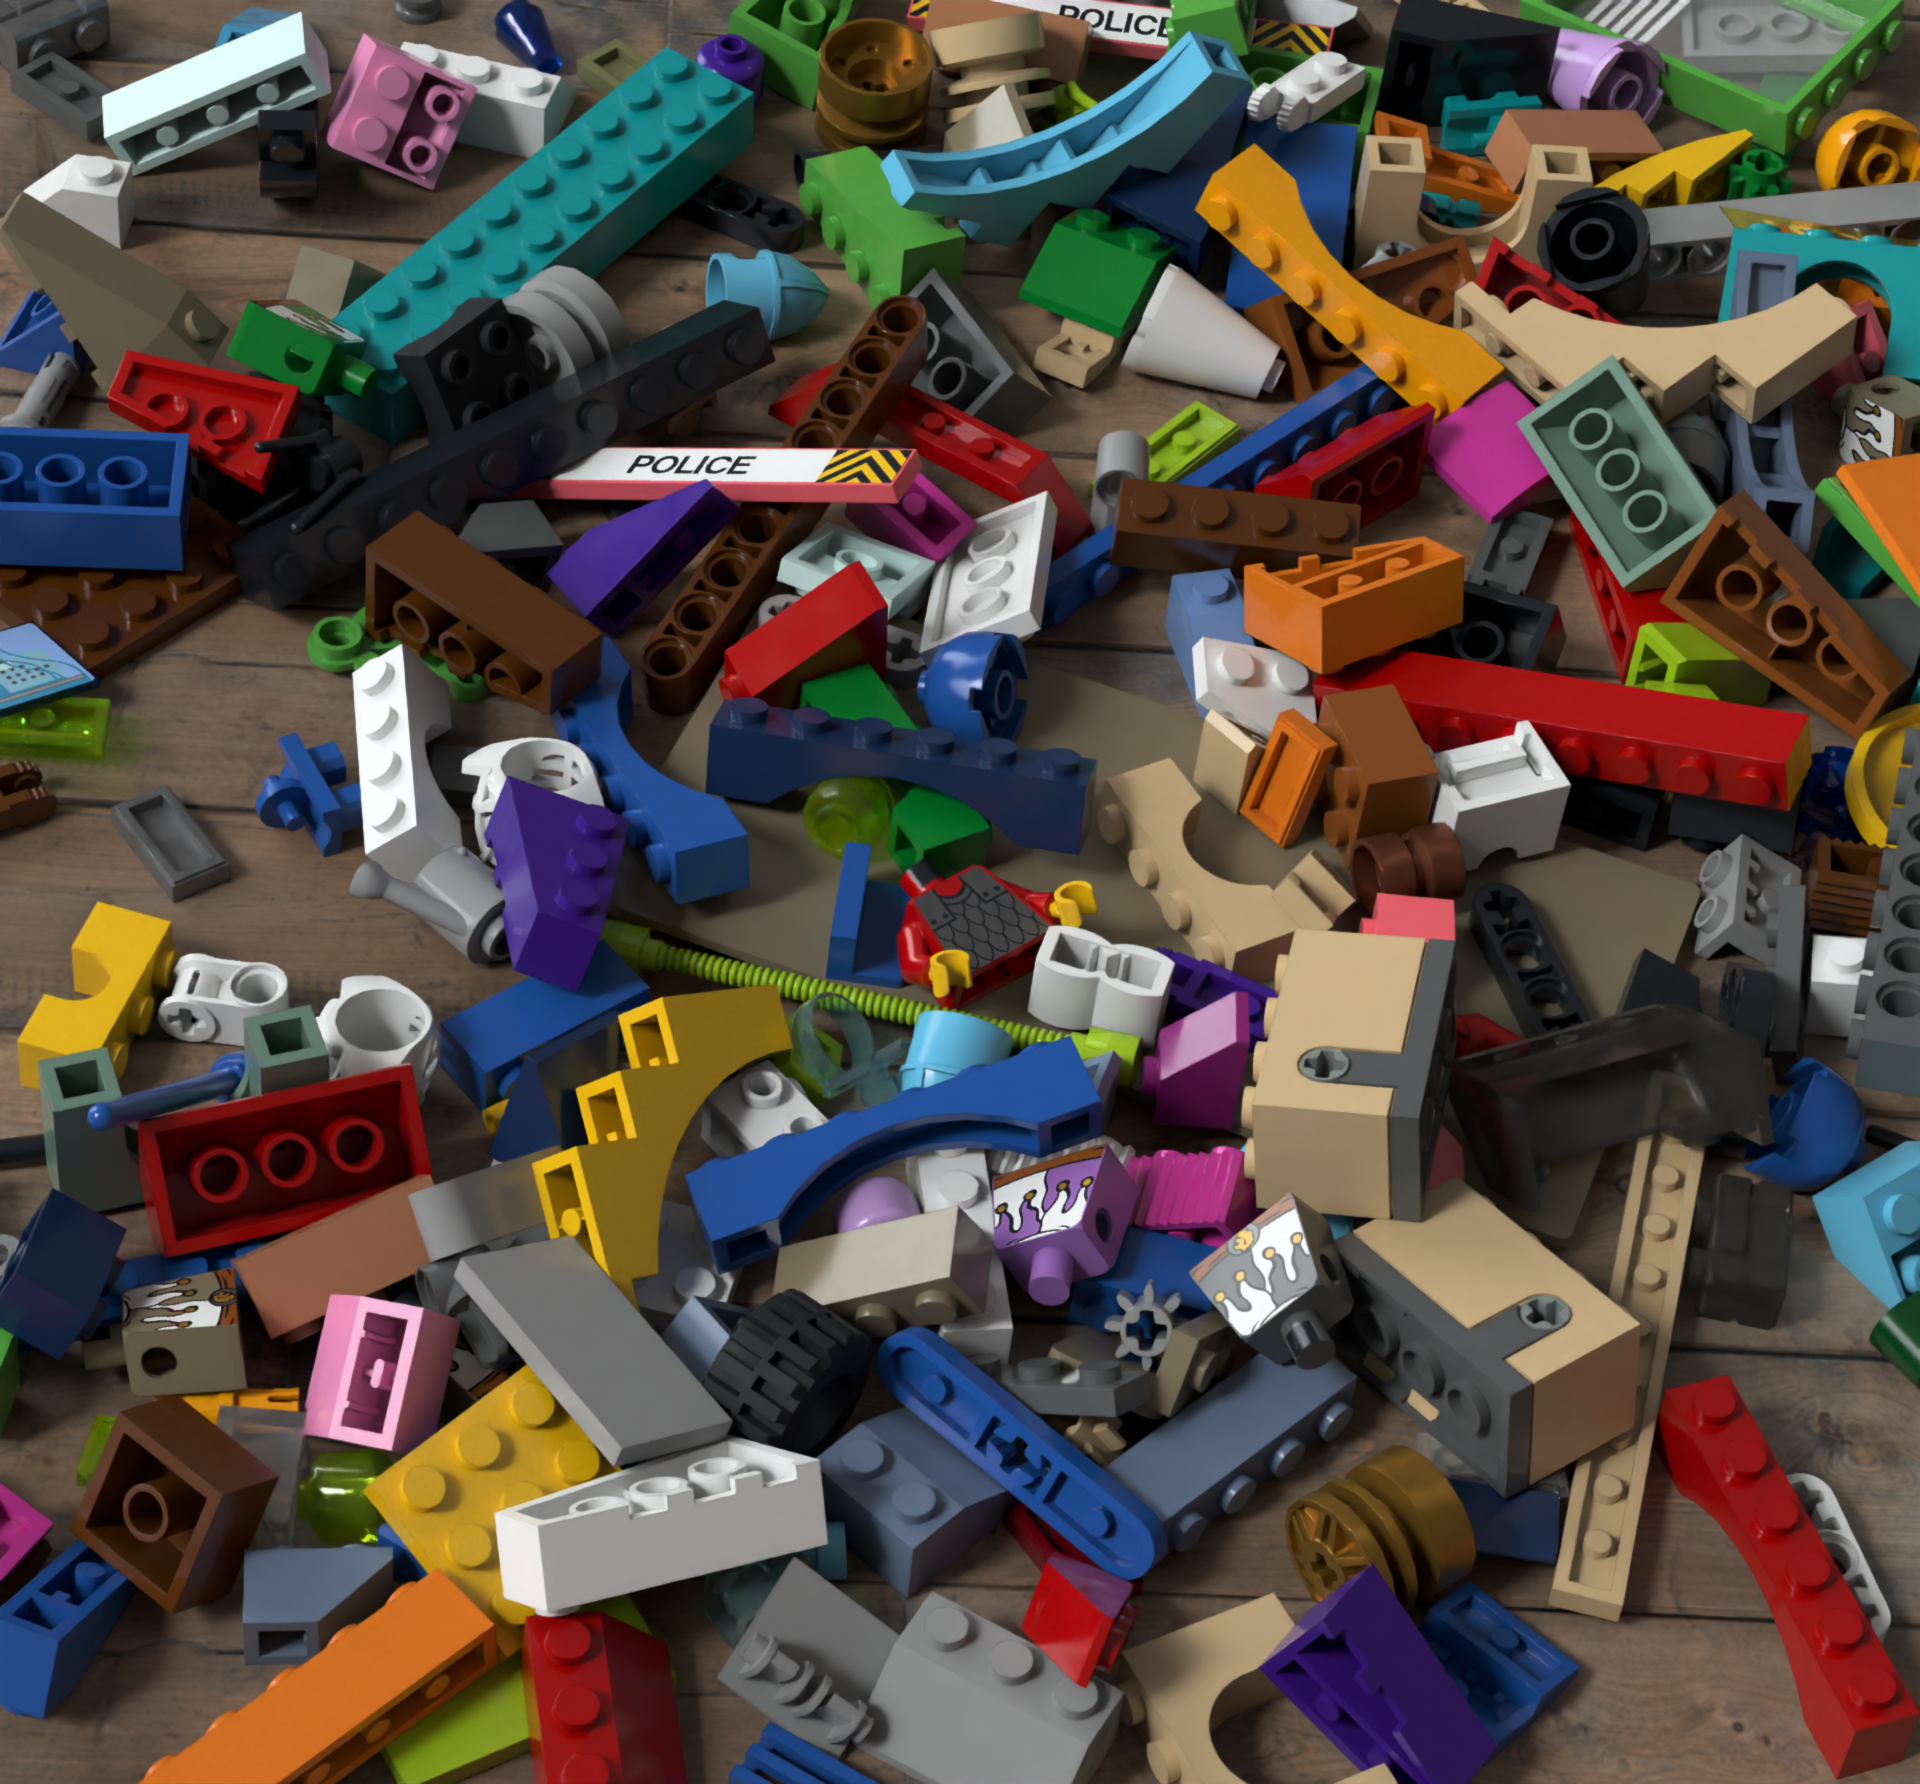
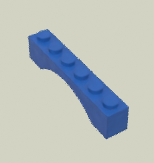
M609 636L602 639L600 678L550 715L555 722L559 740L567 741L579 747L594 764L598 774L604 807L616 813V815L630 819L626 834L629 846L632 849H640L646 859L647 868L653 882L656 884L662 883L677 905L750 887L748 833L725 800L695 791L667 778L647 764L629 745L625 734L634 719L631 667Z
M1071 1036L1054 1042H1037L1023 1049L1018 1055L990 1065L978 1064L962 1070L954 1078L926 1088L913 1087L898 1093L892 1100L862 1111L849 1110L842 1112L830 1119L828 1123L798 1134L786 1133L778 1135L767 1141L762 1147L734 1157L723 1156L711 1159L698 1170L685 1174L690 1203L717 1272L721 1275L779 1254V1247L789 1245L801 1225L829 1197L856 1178L883 1165L929 1151L968 1147L1008 1150L1036 1158H1043L1103 1136L1102 1104Z

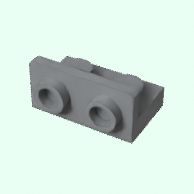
M1741 834L1724 850H1716L1711 853L1705 860L1699 873V881L1702 885L1700 904L1694 918V925L1697 927L1694 953L1707 959L1728 942L1747 956L1753 957L1765 965H1775L1776 948H1768L1767 913L1768 910H1779L1780 885H1800L1802 869L1744 834Z

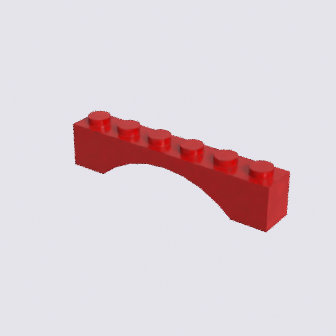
M1729 1375L1667 1389L1657 1416L1652 1444L1678 1492L1682 1496L1696 1502L1716 1520L1733 1541L1752 1571L1769 1605L1784 1643L1797 1686L1804 1721L1836 1780L1901 1762L1919 1719L1920 1712Z

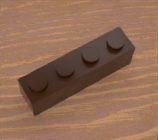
M1121 478L1113 515L1109 565L1180 573L1230 568L1234 579L1244 580V566L1263 563L1266 571L1271 573L1298 568V557L1317 554L1320 557V564L1349 560L1353 558V548L1359 547L1361 505Z

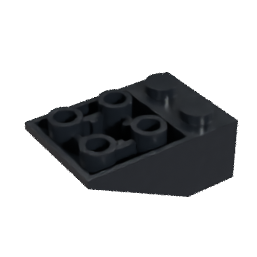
M1401 0L1391 29L1377 111L1427 125V127L1442 126L1443 101L1447 96L1465 95L1470 101L1488 100L1495 96L1497 92L1515 91L1519 97L1537 95L1542 102V109H1544L1561 28L1439 0Z

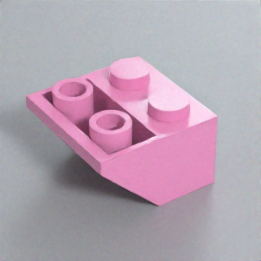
M363 33L320 132V136L332 148L433 190L478 88L407 51Z
M330 1294L299 1434L405 1456L436 1433L461 1320L432 1310L364 1296Z

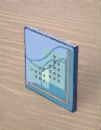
M34 621L0 630V719L99 688L100 680Z

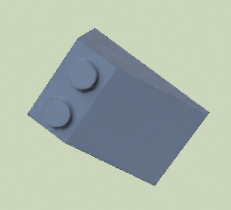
M906 1406L861 1422L816 1457V1459L820 1460L826 1522L844 1521L846 1548L906 1599L911 1597L1002 1522L1004 1507L1019 1500ZM1018 1440L1014 1441L1013 1444L1017 1448L1014 1460L1019 1465H1022L1029 1461L1024 1455L1026 1447Z

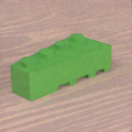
M744 0L731 13L727 34L739 35L760 48L765 57V86L813 111L817 101L820 46L831 30L845 22L856 20L865 0Z

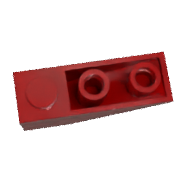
M1054 1551L1046 1562L1020 1629L1075 1684L1087 1688L1097 1669L1110 1674L1115 1661L1117 1662L1122 1649L1125 1648L1140 1608L1128 1604L1135 1584L1058 1551Z

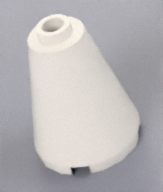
M1169 263L1144 311L1141 323L1136 334L1131 339L1121 366L1138 373L1256 399L1261 389L1272 393L1286 362L1276 358L1281 348L1279 345L1181 267L1179 268Z

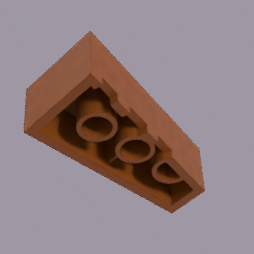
M1744 489L1718 507L1659 601L1857 741H1859L1863 733L1873 722L1887 713L1912 676Z

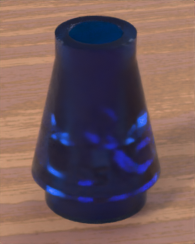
M515 0L501 8L494 20L497 40L528 68L551 75L557 73L562 66V58L555 48L542 9L539 6L532 5L528 0Z

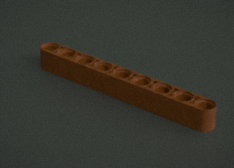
M898 295L883 300L875 308L780 448H869L928 358L926 308L920 301L910 296ZM743 502L741 504V510L725 527L643 647L640 661L645 699L652 710L658 714L674 716L689 711L697 704L723 665L724 651L738 642L764 597L776 584L781 559L809 537L831 503Z

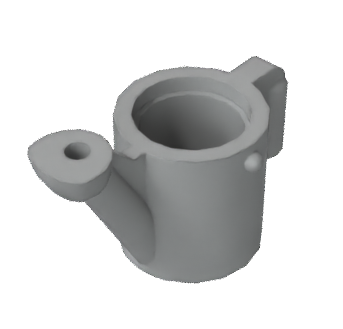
M454 846L442 851L431 859L418 874L415 881L410 883L390 877L376 861L364 862L356 871L350 884V895L363 899L383 898L416 914L473 964H486L493 960L500 961L510 956L502 919L505 900L502 888H496L493 877L495 869L488 867L466 847Z

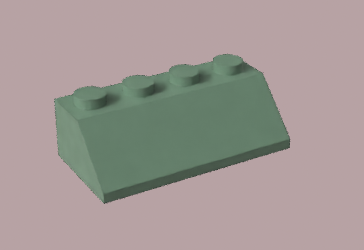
M1612 354L1516 422V424L1622 588L1627 593L1669 587L1719 506L1637 384Z

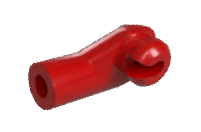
M1480 1013L1457 1016V1047L1454 1059L1488 1055L1515 1072L1519 1070L1530 1053L1531 1043Z

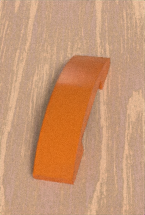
M1381 111L1376 112L1373 118L1375 135L1422 138L1426 168L1423 190L1452 196V202L1458 203L1460 198L1475 201L1481 205V211L1506 214L1518 201L1521 194H1512L1492 163L1431 146L1427 125Z

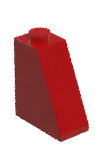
M860 560L847 565L724 651L725 678L719 680V688L723 700L752 697L765 701L771 707L796 710L799 709L803 682L865 662L871 665L882 681L885 680L888 604Z

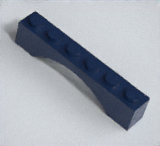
M741 697L734 700L725 699L710 723L705 793L767 804L793 789L826 779L852 776L896 778L933 788L965 803L993 822L1016 845L1079 855L1091 827L1098 760L1083 758L1077 752L1066 748H1051L1040 751L1018 747L1013 741L1004 738H987L979 741L955 737L951 731L943 728L930 727L918 731L893 727L890 722L881 718L866 717L856 721L832 717L827 711L819 708L803 707L789 710L768 706L765 701L758 698Z

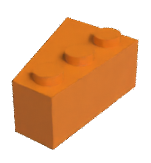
M1422 536L1353 548L1352 559L1320 564V557L1317 554L1298 557V568L1271 573L1266 571L1263 563L1244 566V632L1308 666L1313 672L1320 674L1339 672L1345 665L1370 656L1375 657L1388 654L1391 648L1416 639L1432 638L1437 635L1438 631L1462 623L1464 556Z

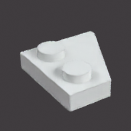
M1204 636L1192 647L1196 702L1208 710L1215 709L1262 732L1268 738L1279 713L1292 708L1296 709L1311 723L1317 722L1312 687L1313 673L1308 666L1277 650Z

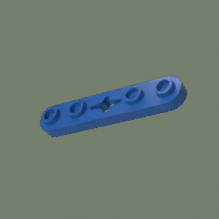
M912 1326L888 1337L882 1343L877 1355V1372L886 1389L1104 1571L1125 1580H1133L1147 1574L1164 1560L1168 1548L1167 1533L1162 1521L1154 1511L937 1333L926 1327ZM1020 1438L1028 1444L1024 1455L1029 1461L1022 1465H1019L1014 1460L1017 1448L1013 1442Z

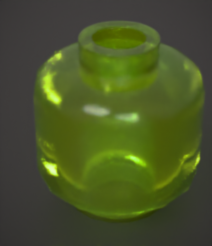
M852 776L822 780L810 794L804 806L803 826L809 839L819 850L832 857L843 859L846 841L872 845L871 850L877 845L891 823L894 798L889 786L881 777Z
M372 1448L326 1451L321 1453L312 1463L309 1476L301 1478L298 1482L296 1504L299 1517L302 1521L311 1522L314 1533L323 1543L336 1545L377 1542V1532L381 1524L386 1523V1520L364 1494L363 1490L370 1482L394 1465L392 1460L383 1450Z

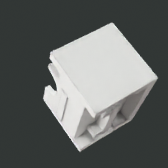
M1528 720L1517 722L1514 735L1439 753H1434L1430 746L1425 744L1439 771L1427 824L1444 822L1453 830L1463 853L1466 871L1478 869L1480 863L1487 855L1501 848H1513L1517 858L1554 849L1571 784Z

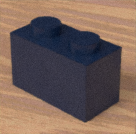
M52 1188L20 1233L1 1277L0 1328L58 1360L62 1358L76 1337L87 1342L98 1328L108 1308V1304L100 1300L99 1297L105 1298L109 1294L124 1268L125 1261L116 1257L127 1229Z

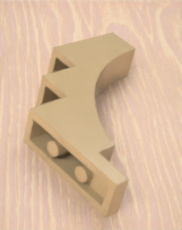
M1470 281L1454 294L1453 328L1464 330L1505 367L1503 373L1541 405L1613 354L1637 384L1664 425L1711 391L1753 425L1852 354L1858 316L1853 313L1850 306L1844 300L1832 296L1816 283L1793 298L1769 309L1738 319L1688 327H1640L1586 318L1558 309L1535 298H1532L1510 314L1505 304L1498 297L1488 295L1473 281Z

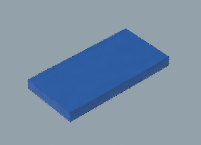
M1277 117L1264 119V122L1261 121V123L1247 118L1243 151L1255 143L1296 180L1302 206L1313 230L1328 252L1342 266L1357 127L1313 122L1311 124L1306 123L1299 129H1294V132L1289 133L1277 128ZM1232 244L1225 303L1243 318H1246L1243 309L1270 297L1285 293V291L1260 268L1252 264Z

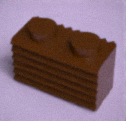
M1825 835L1818 838L1804 883L1807 888L1812 918L1811 928H1815L1822 934L1842 935L1845 933L1867 937L1868 931L1881 933L1880 928L1870 927L1876 889L1889 891L1888 886L1878 885L1884 847L1880 848L1875 843L1869 847L1864 842L1855 844L1850 839L1842 842L1838 837L1830 840Z

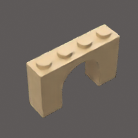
M1366 135L1347 238L1351 271L1359 269L1372 259L1376 247L1383 242L1392 240L1403 241L1416 249H1420L1463 234L1477 276L1493 236L1508 245L1512 251L1530 263H1535L1543 269L1537 254L1538 231L1543 221L1546 224L1550 216L1557 210L1555 205L1563 197L1584 188H1592L1593 178L1588 148L1532 144L1523 189L1512 209L1501 218L1483 226L1452 228L1432 221L1419 209L1426 177L1422 138Z
M1274 1592L1121 1652L1116 1683L1113 1685L1125 1692L1120 1720L1127 1727H1135L1147 1747V1758L1150 1767L1161 1784H1248L1238 1778L1224 1765L1214 1749L1210 1735L1227 1719L1285 1695L1258 1668L1295 1626ZM1384 1762L1333 1784H1398V1782Z

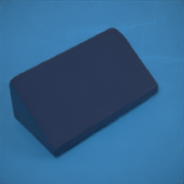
M1447 1478L1461 1500L1473 1529L1476 1555L1548 1565L1557 1564L1559 1549V1494L1523 1489L1505 1499L1488 1484Z

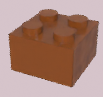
M1394 684L1324 695L1318 722L1314 723L1317 728L1335 741L1338 746L1313 803L1316 804L1323 818L1324 833L1331 848L1338 849L1348 871H1350L1351 848L1357 839L1388 832H1395L1401 837V834L1408 833L1412 827L1426 825L1431 810L1439 771Z

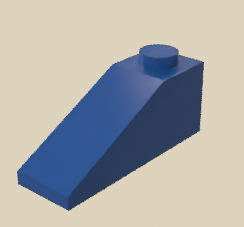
M80 1539L75 1541L0 1607V1704L5 1710L15 1715L34 1716L43 1720L77 1688L139 1588Z

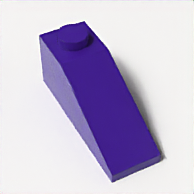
M703 479L589 529L575 544L571 545L564 552L562 558L546 574L586 619L616 639L732 520L741 508L709 480Z

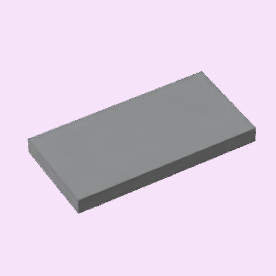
M572 1235L461 1257L453 1277L613 1467L725 1440L733 1420Z

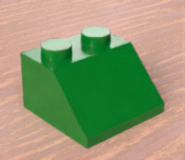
M1091 208L1076 209L1054 224L1020 288L1018 299L1120 338L1141 323L1144 311L1169 263L1173 264L1177 247L1161 242V237L1151 230L1138 227L1127 229L1110 222V217L1099 210Z

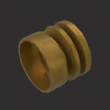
M863 18L848 21L828 33L820 46L815 111V131L825 147L836 153L861 146H867L872 151L915 147L922 144L926 138L933 72V51L922 35L910 26L890 19Z
M1391 1445L1355 1466L1346 1473L1345 1479L1334 1478L1317 1491H1312L1301 1497L1288 1507L1284 1523L1287 1547L1296 1571L1317 1604L1373 1563L1405 1611H1408L1414 1607L1415 1600L1425 1601L1472 1571L1476 1557L1473 1529L1461 1500L1447 1478L1428 1458L1408 1446Z

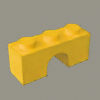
M97 901L71 947L74 989L76 992L93 997L83 1000H66L48 994L43 995L17 1040L22 1086L40 1090L38 1061L103 1047L108 1049L117 1081L121 1079L127 1064L130 1044L136 1034L143 1036L148 1030L154 1013V1001L161 988L169 989L174 983L172 978L173 969L176 962L180 959V953L173 950L171 921Z

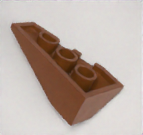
M1464 234L1348 272L1354 279L1381 299L1409 314L1435 324L1439 323L1454 310L1455 292L1470 281L1475 283L1477 278ZM1286 292L1243 309L1247 321L1281 347L1276 358L1286 362L1278 382L1299 404L1364 364L1363 361L1343 343L1339 342L1332 333L1301 305L1297 304Z

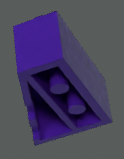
M507 775L484 836L487 847L494 850L497 863L493 872L496 888H502L505 908L502 913V919L513 970L577 993L602 934L630 819L616 815L603 806L586 804Z
M1373 1563L1308 1610L1258 1667L1361 1772L1385 1762L1398 1784H1467L1498 1747Z

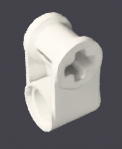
M201 953L182 956L175 964L172 975L175 986L172 995L161 1003L158 1020L161 1027L168 1034L180 1040L188 1042L205 1041L245 1047L243 1018L290 1009L288 980L284 971L276 965L266 962L250 963L214 958L213 956ZM197 972L200 973L198 980L193 977ZM192 1016L197 1018L195 1023L191 1022Z

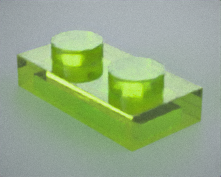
M45 695L0 709V755L104 762L111 722L110 699Z

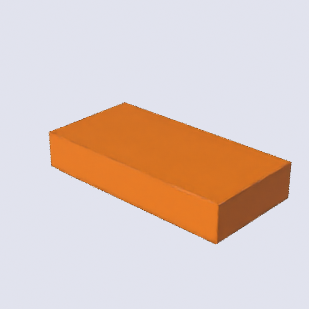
M1292 708L1279 713L1238 812L1281 848L1295 844L1338 744L1296 709Z

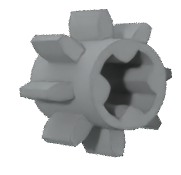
M1154 1279L1148 1280L1143 1295L1134 1298L1130 1292L1124 1289L1119 1291L1116 1298L1126 1313L1124 1316H1110L1104 1324V1328L1107 1330L1120 1331L1122 1341L1115 1356L1117 1358L1123 1357L1129 1351L1142 1356V1366L1145 1371L1150 1370L1155 1355L1161 1352L1165 1353L1173 1329L1191 1321L1187 1318H1178L1176 1308L1179 1306L1183 1294L1179 1291L1172 1294L1168 1299L1163 1295L1157 1294V1286ZM1145 1310L1154 1312L1155 1323L1166 1325L1160 1327L1155 1339L1145 1338L1143 1327L1132 1325V1323L1138 1322L1142 1312Z

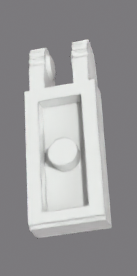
M1318 52L1272 84L1263 83L1259 88H1256L1250 96L1246 108L1247 118L1261 123V121L1264 122V119L1267 120L1278 113L1276 118L1277 128L1289 133L1294 132V129L1297 130L1306 123H1313L1361 90L1364 86L1366 67L1348 62L1346 57L1339 53Z

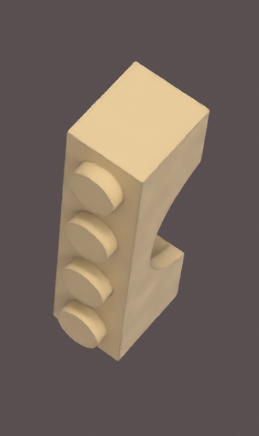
M1167 758L1105 779L1101 807L1097 811V824L1101 835L1106 842L1117 847L1129 863L1130 871L1135 881L1140 886L1147 887L1161 906L1167 924L1173 930L1180 931L1194 950L1196 960L1201 961L1205 959L1257 983L1275 978L1278 955H1289L1295 928L1301 929V927L1270 896L1273 890L1269 885H1246L1221 879L1203 869L1191 857L1187 848L1195 840L1202 798L1173 760Z

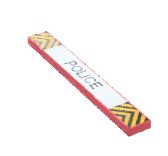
M911 0L907 14V26H910L915 31H924L930 0ZM991 0L1090 21L1094 32L1089 52L1160 60L1166 54L1169 44L1166 32V19L1172 18L1171 8L1108 0ZM1254 18L1251 44L1313 56L1318 52H1332L1334 27Z
M603 447L501 499L656 501L703 479H707L735 502L898 504L923 466L917 449Z

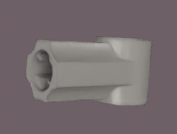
M1128 430L1115 431L1107 434L1100 441L1090 512L1092 526L1088 539L1113 523L1121 478L1149 481L1151 449L1147 440L1138 433Z

